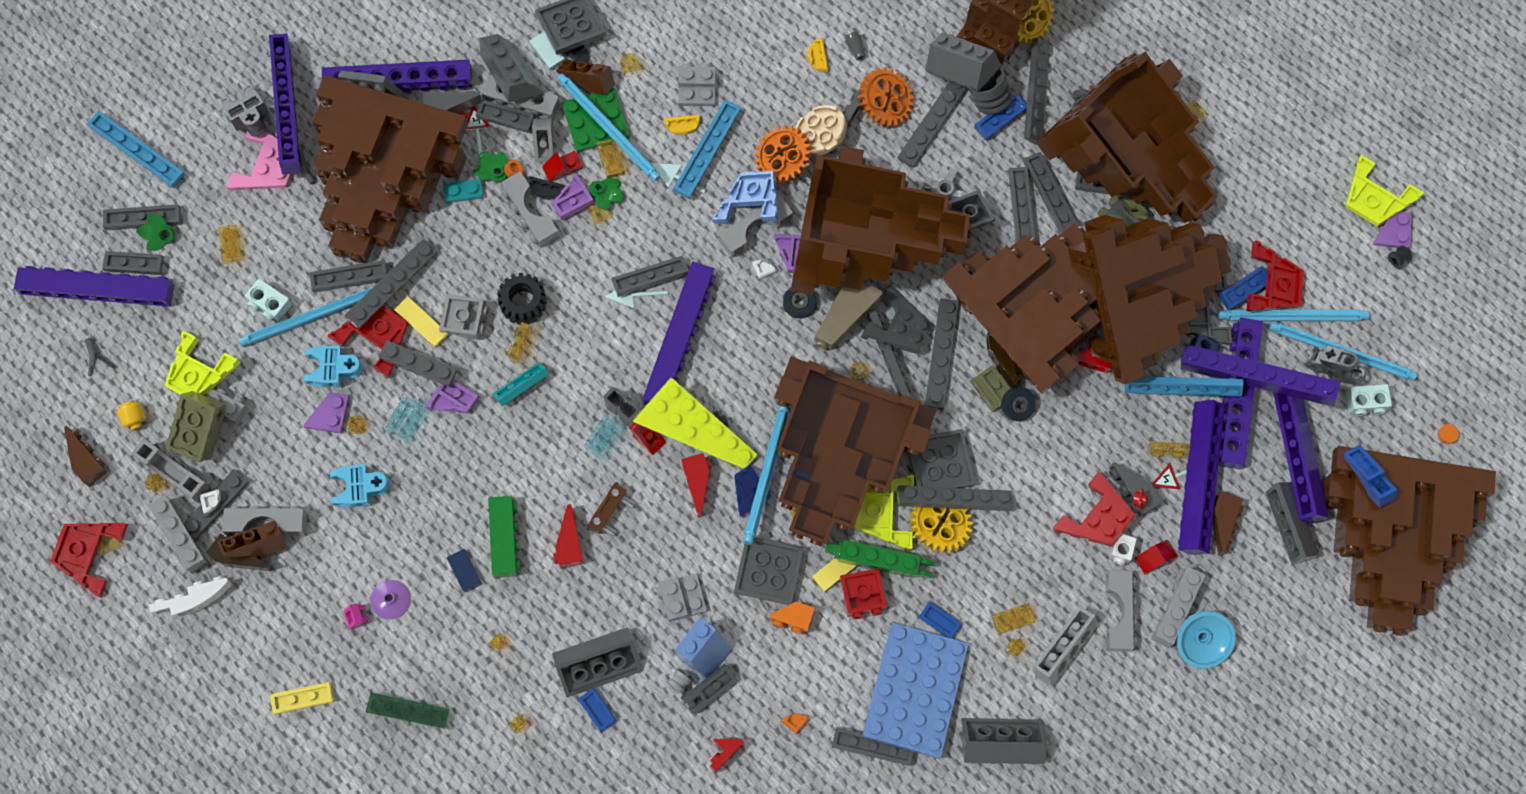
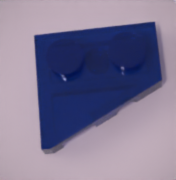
M751 465L734 475L740 518L751 511L760 479ZM769 491L767 493L766 501L772 498V495Z

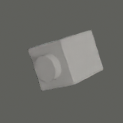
M552 118L533 119L532 132L535 162H545L554 155Z

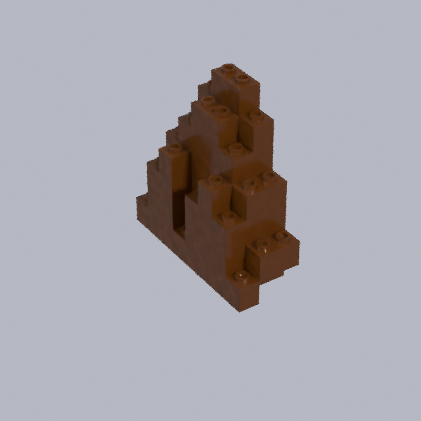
M972 0L966 22L956 37L994 50L1000 64L1003 65L1005 60H1009L1018 48L1019 44L1016 42L1020 26L1034 0Z
M1146 51L1139 55H1136L1134 52L1121 60L1036 142L1049 160L1055 157L1057 159L1062 158L1073 173L1078 171L1087 184L1094 181L1096 183L1100 182L1111 197L1118 194L1122 196L1128 192L1136 204L1141 201H1149L1160 216L1172 215L1177 212L1185 223L1191 220L1195 222L1203 216L1202 212L1209 209L1214 204L1213 201L1218 197L1206 181L1211 176L1210 173L1215 167L1190 136L1199 121L1174 90L1179 85L1178 81L1183 75L1171 59L1155 65Z
M324 75L316 93L320 105L312 122L319 133L317 141L321 146L313 168L325 185L323 195L327 199L319 221L325 230L333 232L328 244L332 254L338 257H350L352 261L357 263L361 261L367 263L374 244L386 248V246L393 248L408 208L416 213L420 211L427 212L441 174L448 178L460 177L467 159L462 149L461 141L468 122L466 117L460 114Z
M842 146L839 159L817 155L790 291L813 295L814 289L819 288V284L836 288L843 286L861 290L862 283H866L867 279L887 283L888 277L893 275L894 269L912 273L913 266H917L918 261L938 265L940 258H944L945 252L963 255L964 249L968 248L971 237L967 236L972 228V223L969 222L970 214L951 211V204H948V195L909 188V181H905V172L866 165V158H863L864 150Z
M1102 215L1084 222L1086 233L1082 234L1084 242L1068 247L1072 266L1091 271L1106 339L1092 336L1088 340L1092 356L1111 363L1115 381L1127 384L1145 377L1144 369L1155 365L1154 353L1180 344V336L1190 333V320L1197 318L1196 311L1206 307L1205 300L1216 297L1214 291L1215 284L1222 282L1221 275L1231 272V260L1227 252V241L1223 235L1213 233L1203 237V228L1200 224L1188 223L1171 230L1168 223L1151 219L1126 226L1123 219Z
M1075 223L1070 225L1059 236L1057 234L1053 235L1040 247L1033 237L1028 238L1025 234L1010 248L1005 246L991 259L984 252L981 254L977 250L962 264L958 261L941 276L942 280L955 293L959 303L969 314L972 313L1014 361L1023 377L1030 385L1033 384L1042 395L1057 382L1062 385L1079 370V360L1071 351L1101 327L1100 313L1094 308L1098 305L1091 271L1074 267L1071 264L1068 247L1084 242L1082 234L1086 233L1082 226H1076Z
M790 356L785 373L780 380L774 397L777 405L788 408L789 405L792 406L776 449L780 451L779 456L790 459L791 456L794 457L779 502H782L781 507L792 510L793 507L797 508L789 531L792 532L791 536L803 539V536L811 539L810 543L821 546L822 543H827L834 522L838 523V528L846 531L849 528H854L869 485H872V490L883 493L884 490H889L904 448H907L905 452L918 456V453L922 454L931 433L930 427L937 410L920 404L921 401L911 397L892 394L827 370L828 367L810 360L805 362ZM794 471L807 474L808 479L804 480L794 475Z
M1338 446L1333 450L1331 473L1321 483L1327 509H1335L1337 507L1333 552L1339 553L1341 557H1351L1353 555L1349 601L1355 602V605L1367 606L1369 604L1367 627L1373 628V631L1385 632L1387 630L1393 631L1394 635L1404 636L1405 633L1412 631L1413 612L1414 615L1426 616L1427 613L1434 610L1435 587L1442 584L1443 573H1449V571L1463 564L1465 540L1472 537L1473 528L1486 521L1487 498L1495 494L1496 471L1365 450L1385 471V477L1397 489L1396 499L1379 508L1367 495V491L1358 476L1343 459V453L1353 448Z

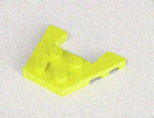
M1361 155L1358 159L1345 206L1348 210L1378 227L1420 199L1424 192L1409 184L1402 195L1397 197L1370 181L1366 177L1376 163Z
M183 330L180 336L182 338L181 344L176 349L177 356L175 362L171 364L164 386L179 395L194 391L205 396L241 362L231 355L224 353L215 368L212 369L189 357L199 339Z
M914 475L893 479L889 490H884L883 493L872 490V485H870L856 519L854 529L911 551L913 532L892 530L893 493H897L898 485L914 486Z

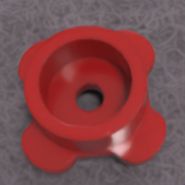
M1144 489L1135 491L1133 506L1139 507L1141 511L1142 507L1146 506L1148 499Z

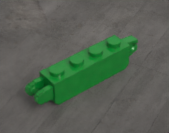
M848 540L837 541V545L826 544L825 553L834 554V559L841 563L867 569L879 568L881 572L911 578L916 576L932 578V573L918 570L919 564L928 567L934 566V561L920 558L921 556Z

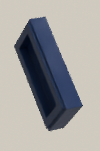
M465 549L446 557L464 593L482 584Z

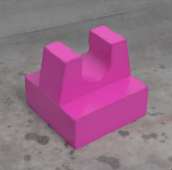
M351 604L343 611L349 630L355 629L369 620V616L363 617L360 613L366 609L365 605Z

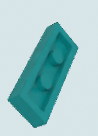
M538 362L492 393V395L501 406L509 404L513 398L521 393H525L535 383L541 382L549 372Z

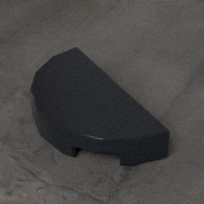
M584 45L563 52L573 61L589 63L588 50Z
M531 176L529 180L532 192L544 200L555 199L566 186Z

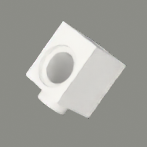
M1122 534L1114 546L1111 547L1109 559H1112L1113 563L1118 565L1128 564L1132 559L1137 538ZM1118 546L1124 547L1126 554L1119 553Z

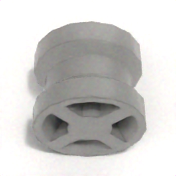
M678 670L674 672V677L667 681L671 688L682 695L685 692V687L692 683L687 676Z

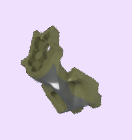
M1127 193L1121 197H1111L1108 202L1111 208L1108 210L1103 207L1098 211V217L1107 215L1124 220L1126 226L1146 219L1156 220L1147 216L1148 211L1140 203L1136 204Z

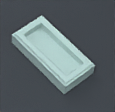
M545 32L529 41L549 70L565 61L562 54H555Z

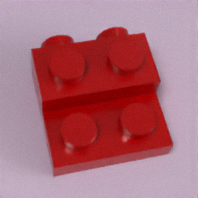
M879 568L840 575L847 617L852 616V619H860L866 613H871L872 616L883 614L887 604Z

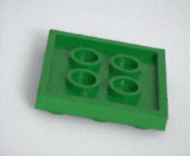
M613 87L606 95L597 93L586 95L607 119L629 139L630 135L615 88ZM575 99L561 102L577 153L615 143L608 133Z

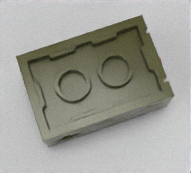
M194 391L181 394L166 449L173 450V452L194 459L197 462L211 459L227 405Z

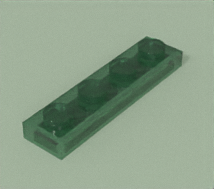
M372 692L370 693L366 713L441 729L446 728L450 712L449 708Z

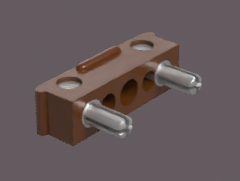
M615 482L586 526L587 530L591 529L597 534L603 530L611 536L616 534V530L608 526L606 522L620 501L630 508L635 503L624 496L627 490L618 485V482Z

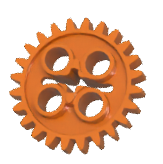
M887 67L883 69L878 68L868 73L869 75H866L864 80L860 82L862 87L858 89V92L862 93L857 97L862 100L859 106H864L862 113L867 112V119L872 117L873 124L878 121L879 126L885 124L886 128L891 125L894 127L904 122L909 117L908 114L912 112L909 107L914 106V103L910 101L915 98V96L910 95L913 89H908L907 87L910 82L905 83L906 77L900 78L899 71L894 74L893 68L887 70Z
M785 124L782 129L776 126L775 132L769 129L770 135L764 133L765 139H759L761 146L755 147L759 150V152L754 153L758 158L754 161L758 165L756 167L757 170L773 171L776 174V182L779 181L782 185L785 180L791 183V178L797 181V175L803 176L802 170H808L806 163H812L808 158L813 156V153L809 151L813 148L809 144L811 142L810 139L798 127L795 129L792 125L789 129ZM772 149H775L774 152L769 155L770 151ZM798 154L797 158L795 160H792L793 157ZM782 164L781 168L777 170L778 165Z

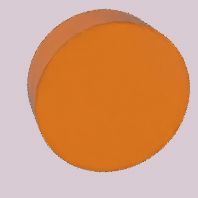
M517 160L508 161L504 167V172L508 177L520 171L522 174L524 172L523 165Z
M1446 424L1438 430V438L1444 444H1452L1459 437L1458 429L1451 424Z

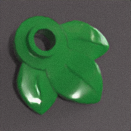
M502 151L498 152L495 156L490 152H481L479 155L481 166L475 168L473 174L483 181L490 179L494 182L504 181L507 177L504 172V167L508 162L507 156ZM500 170L501 173L496 175L495 171Z
M606 178L602 182L594 181L589 186V193L595 198L596 205L601 209L608 210L610 203L623 202L625 199L622 191L619 189L621 181L618 179Z
M154 213L147 214L148 223L136 230L139 236L148 240L146 249L151 251L160 250L165 243L172 242L176 236L174 228L167 225L162 216ZM168 231L170 235L165 237L162 232Z

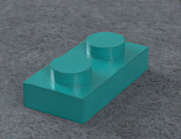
M481 179L443 184L446 203L483 199Z

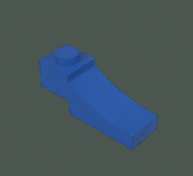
M1361 445L1343 453V459L1358 476L1367 491V495L1379 508L1396 499L1397 489L1385 477V471Z

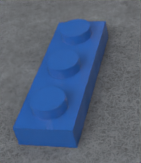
M1016 93L1013 95L1011 103L1004 110L988 114L976 123L974 128L985 140H988L1026 111L1027 104Z
M1263 265L1218 294L1227 310L1245 300L1249 294H1254L1266 286L1267 272Z

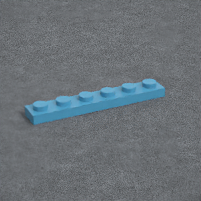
M726 99L723 101L675 184L674 192L688 199L691 198L741 111L740 106Z
M99 110L88 121L87 126L172 188L185 175L181 169Z
M1150 376L1125 384V393L1242 396L1243 379Z

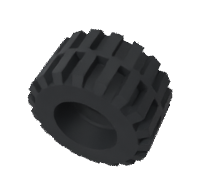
M519 273V276L516 277L513 274L511 279H504L505 284L501 283L499 286L500 290L497 292L498 304L506 319L509 318V321L512 323L516 321L517 325H521L522 322L528 325L530 320L533 323L537 321V316L541 318L543 315L542 311L546 310L545 304H547L542 283L538 282L535 276L532 278L531 274L528 273L526 276L523 273ZM525 291L533 295L531 302L525 306H516L511 303L513 296L518 292Z

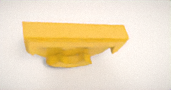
M819 38L808 48L807 59L815 70L828 72L823 38Z
M700 115L664 118V123L670 132L676 135H687L697 129L700 123Z

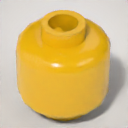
M132 400L119 405L120 409L117 410V415L124 428L130 427L131 430L142 427V422L146 420V415L141 403H135Z

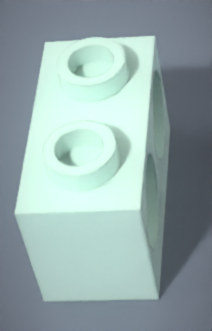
M259 278L245 295V298L248 300L247 305L255 311L257 309L263 311L262 315L270 321L274 319L279 322L293 305L289 298ZM264 294L262 299L256 300L258 295ZM279 304L277 309L271 310L273 305Z
M1388 384L1350 387L1345 392L1348 414L1364 416L1369 412H1374V415L1385 414L1392 407ZM1375 397L1380 399L1381 404L1375 401ZM1356 399L1361 400L1362 405H1359Z

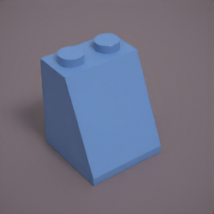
M701 617L675 649L676 657L704 678H707L716 671L732 650L720 633Z

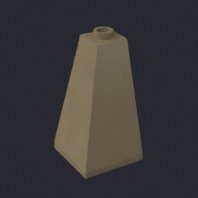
M862 283L861 290L842 286L815 335L814 342H816V345L823 350L827 348L831 351L867 318L868 311L879 307L883 292L868 283Z

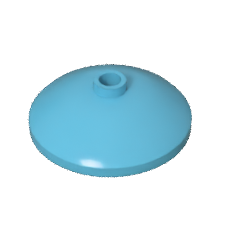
M1201 611L1188 617L1179 628L1176 639L1177 650L1183 660L1193 667L1202 669L1215 667L1224 662L1231 654L1235 645V630L1231 622L1218 612Z

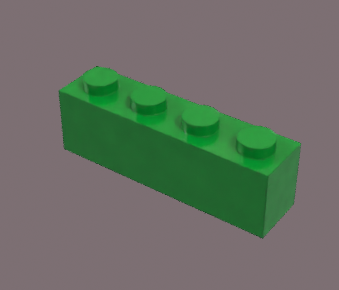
M512 496L489 497L493 578L518 576L517 571H521L520 559H517L516 552L520 551L519 540H516L515 532H519L518 520L515 521L514 513H518L517 501H514Z

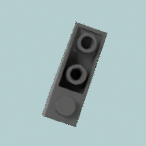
M430 90L429 92H424L423 104L456 114L481 102L480 93L475 91L457 92L450 90L448 92H439L437 90Z
M1116 462L1111 464L1109 474L1121 486L1119 487L1120 492L1131 502L1130 508L1135 514L1137 513L1141 517L1163 503L1153 485ZM1144 489L1148 499L1146 506H1143L1141 511L1139 507L1133 506L1135 491Z

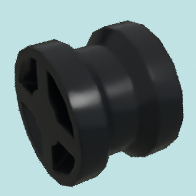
M1403 245L1399 246L1395 252L1393 251L1388 254L1389 261L1397 269H1401L1404 263H1409L1413 259L1409 249Z

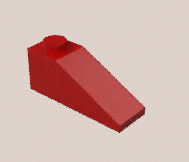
M704 453L681 459L698 518L702 517L709 480V469H712L710 460L705 458Z
M568 504L555 546L556 552L553 553L555 565L559 564L561 569L584 564L571 504Z

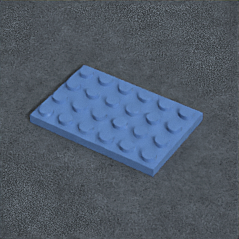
M892 622L862 737L940 759L969 643Z

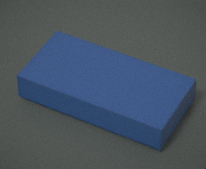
M930 601L918 617L943 636L951 639L962 625L961 622Z
M595 688L578 698V701L600 733L617 722Z

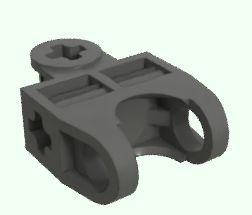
M251 86L245 88V96L240 101L233 102L230 99L227 100V98L222 100L223 109L236 131L245 127L251 136H260L266 131V125L262 117L268 115L269 112L258 93Z
M1326 345L1325 349L1314 347L1312 357L1306 362V366L1317 373L1327 374L1331 380L1348 384H1360L1366 378V372L1359 366L1357 355L1341 348ZM1349 358H1354L1355 361L1352 363ZM1355 372L1362 373V375L1359 378H1352V375Z

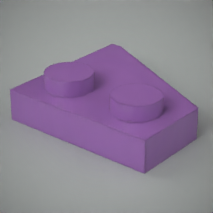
M577 173L573 175V180L570 184L565 186L561 194L552 202L553 208L561 220L594 203L593 198Z
M1399 212L1388 219L1373 241V245L1398 248L1403 245L1409 249L1411 245L1412 213Z
M774 234L788 272H794L801 235Z
M453 380L450 388L440 384L425 406L430 410L469 413L479 399V396Z
M329 393L305 422L304 428L342 434L349 396Z

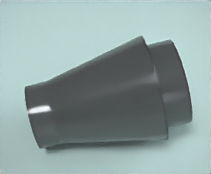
M858 31L847 34L845 36V43L854 55L855 60L864 58L866 55L864 53L862 35H859Z

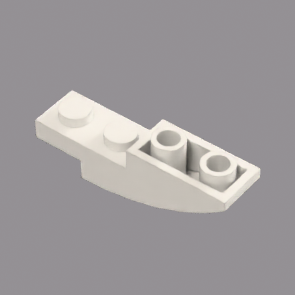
M224 576L215 577L213 581L207 583L205 581L195 582L193 586L187 587L188 595L178 594L174 596V599L167 600L163 598L155 600L154 604L149 605L150 613L156 616L171 612V615L175 618L189 615L217 600L230 588L232 583Z

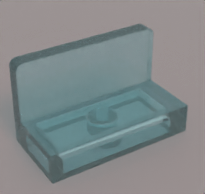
M402 397L384 430L411 443L429 410L412 398Z
M605 413L585 442V450L602 460L623 429L622 426L610 420L609 415Z

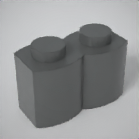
M612 387L603 396L606 408L611 413L618 415L624 425L630 427L634 423L632 422L634 418L640 413L639 407L634 402L627 400L624 393L615 387Z

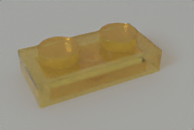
M613 139L598 142L596 146L607 179L624 175L625 169L616 142Z
M238 225L218 227L222 263L228 264L242 261Z
M521 322L520 328L517 327L515 330V342L513 345H510L508 350V356L512 363L518 364L530 333L529 324Z
M1151 441L1147 446V453L1153 454L1154 457L1172 455V458H1183L1190 451V444Z
M1029 603L991 616L998 635L1036 622Z

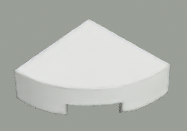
M761 260L752 261V266L759 280L776 273L773 265Z
M220 490L199 495L205 515L214 511L221 499Z

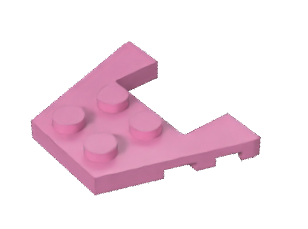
M247 131L246 140L263 144L251 177L232 172L227 189L287 188L292 174H282L279 161L276 160L279 157L277 138L266 131L260 136H251Z

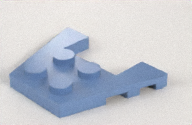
M773 171L740 173L729 190L730 195L727 200L722 201L719 206L721 208L720 211L712 217L714 224L729 223L734 207L764 205L760 218L763 221H778L776 174Z

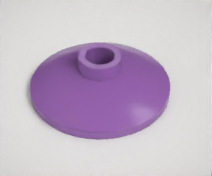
M384 581L373 590L370 599L371 607L381 618H398L409 607L410 593L406 586L399 581ZM388 595L393 596V599L390 602L386 601V597Z

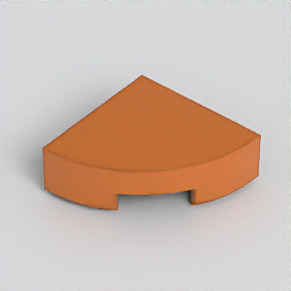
M791 714L784 717L781 722L797 734L809 717L803 714Z

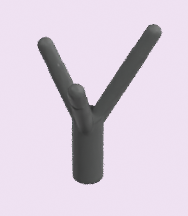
M299 148L302 165L301 172L309 184H311L316 179L306 166L303 149Z
M92 338L85 339L84 342L90 355L88 376H92L95 357H98L113 369L116 367L96 351Z

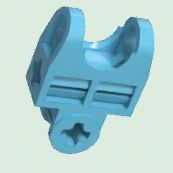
M319 346L309 348L305 352L306 358L320 361L317 371L304 375V383L319 387H342V378H357L363 372V366L358 358L354 355H344V350L341 346Z
M365 464L345 466L330 472V479H341L346 482L345 491L338 494L337 497L331 498V504L334 506L350 508L371 506L370 496L384 495L390 489V482L385 475L380 472L369 473V468ZM380 480L382 483H379V487H376L375 484H378Z

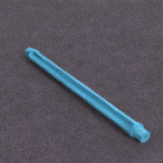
M560 74L557 79L561 86L568 91L648 177L657 181L660 178V174L656 171L657 169L628 141L570 78Z
M373 287L246 334L245 337L239 339L241 347L248 344L252 345L354 306Z
M1246 310L1218 311L1217 317L1218 319H1225V321H1238L1240 317L1260 321H1361L1362 319H1369V311L1263 310L1248 312Z
M1270 323L1269 330L1275 331L1276 334H1281L1314 347L1325 349L1326 345L1351 351L1357 355L1360 363L1404 379L1408 378L1414 381L1417 377V373L1409 368L1297 330L1282 323Z
M790 405L788 408L781 406L777 413L774 430L772 431L763 470L752 504L751 514L744 533V543L752 545L753 539L756 538L760 517L779 453L776 449L789 416Z

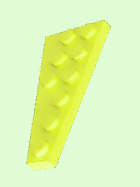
M670 378L632 421L743 469H746L758 455L673 378Z

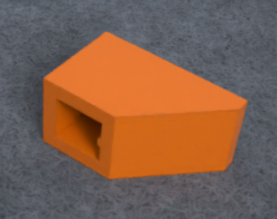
M794 602L771 613L769 621H772L773 626L779 628L786 626L791 628L792 632L802 635L803 632L807 633L815 608Z

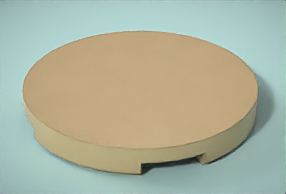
M820 105L814 107L804 117H801L795 129L798 127L810 139L811 142L809 144L813 148L809 151L813 153V156L824 155L834 150L842 142L847 131V121L838 108L831 105Z

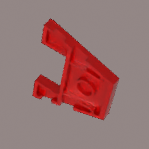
M1260 241L1252 242L1251 258L1268 263L1265 297L1253 293L1249 294L1246 311L1252 312L1301 306L1304 270L1286 258L1282 259L1277 256L1275 251L1265 248Z
M383 305L359 330L352 323L345 322L339 329L330 332L327 336L343 347L353 333L356 332L382 350L387 340L401 346L408 322ZM379 358L373 368L386 378H389L394 365Z
M1098 472L1088 486L1103 496L1080 525L1063 515L1053 527V530L1059 534L1065 533L1071 537H1081L1088 539L1090 542L1113 547L1136 516L1105 477Z
M64 524L50 562L79 582L80 585L92 592L93 595L101 598L107 580L89 575L90 568L102 536L122 541L128 524Z

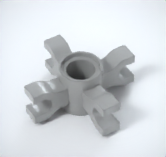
M953 168L949 169L946 179L940 182L926 177L922 187L925 190L948 195L949 200L967 194L964 191L954 189L953 180L957 170ZM945 188V189H947L949 192H948V193H944V192H942L940 189Z

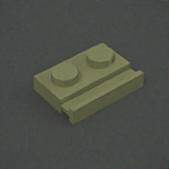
M994 365L970 380V383L992 412L1001 407L1004 394L1011 389Z

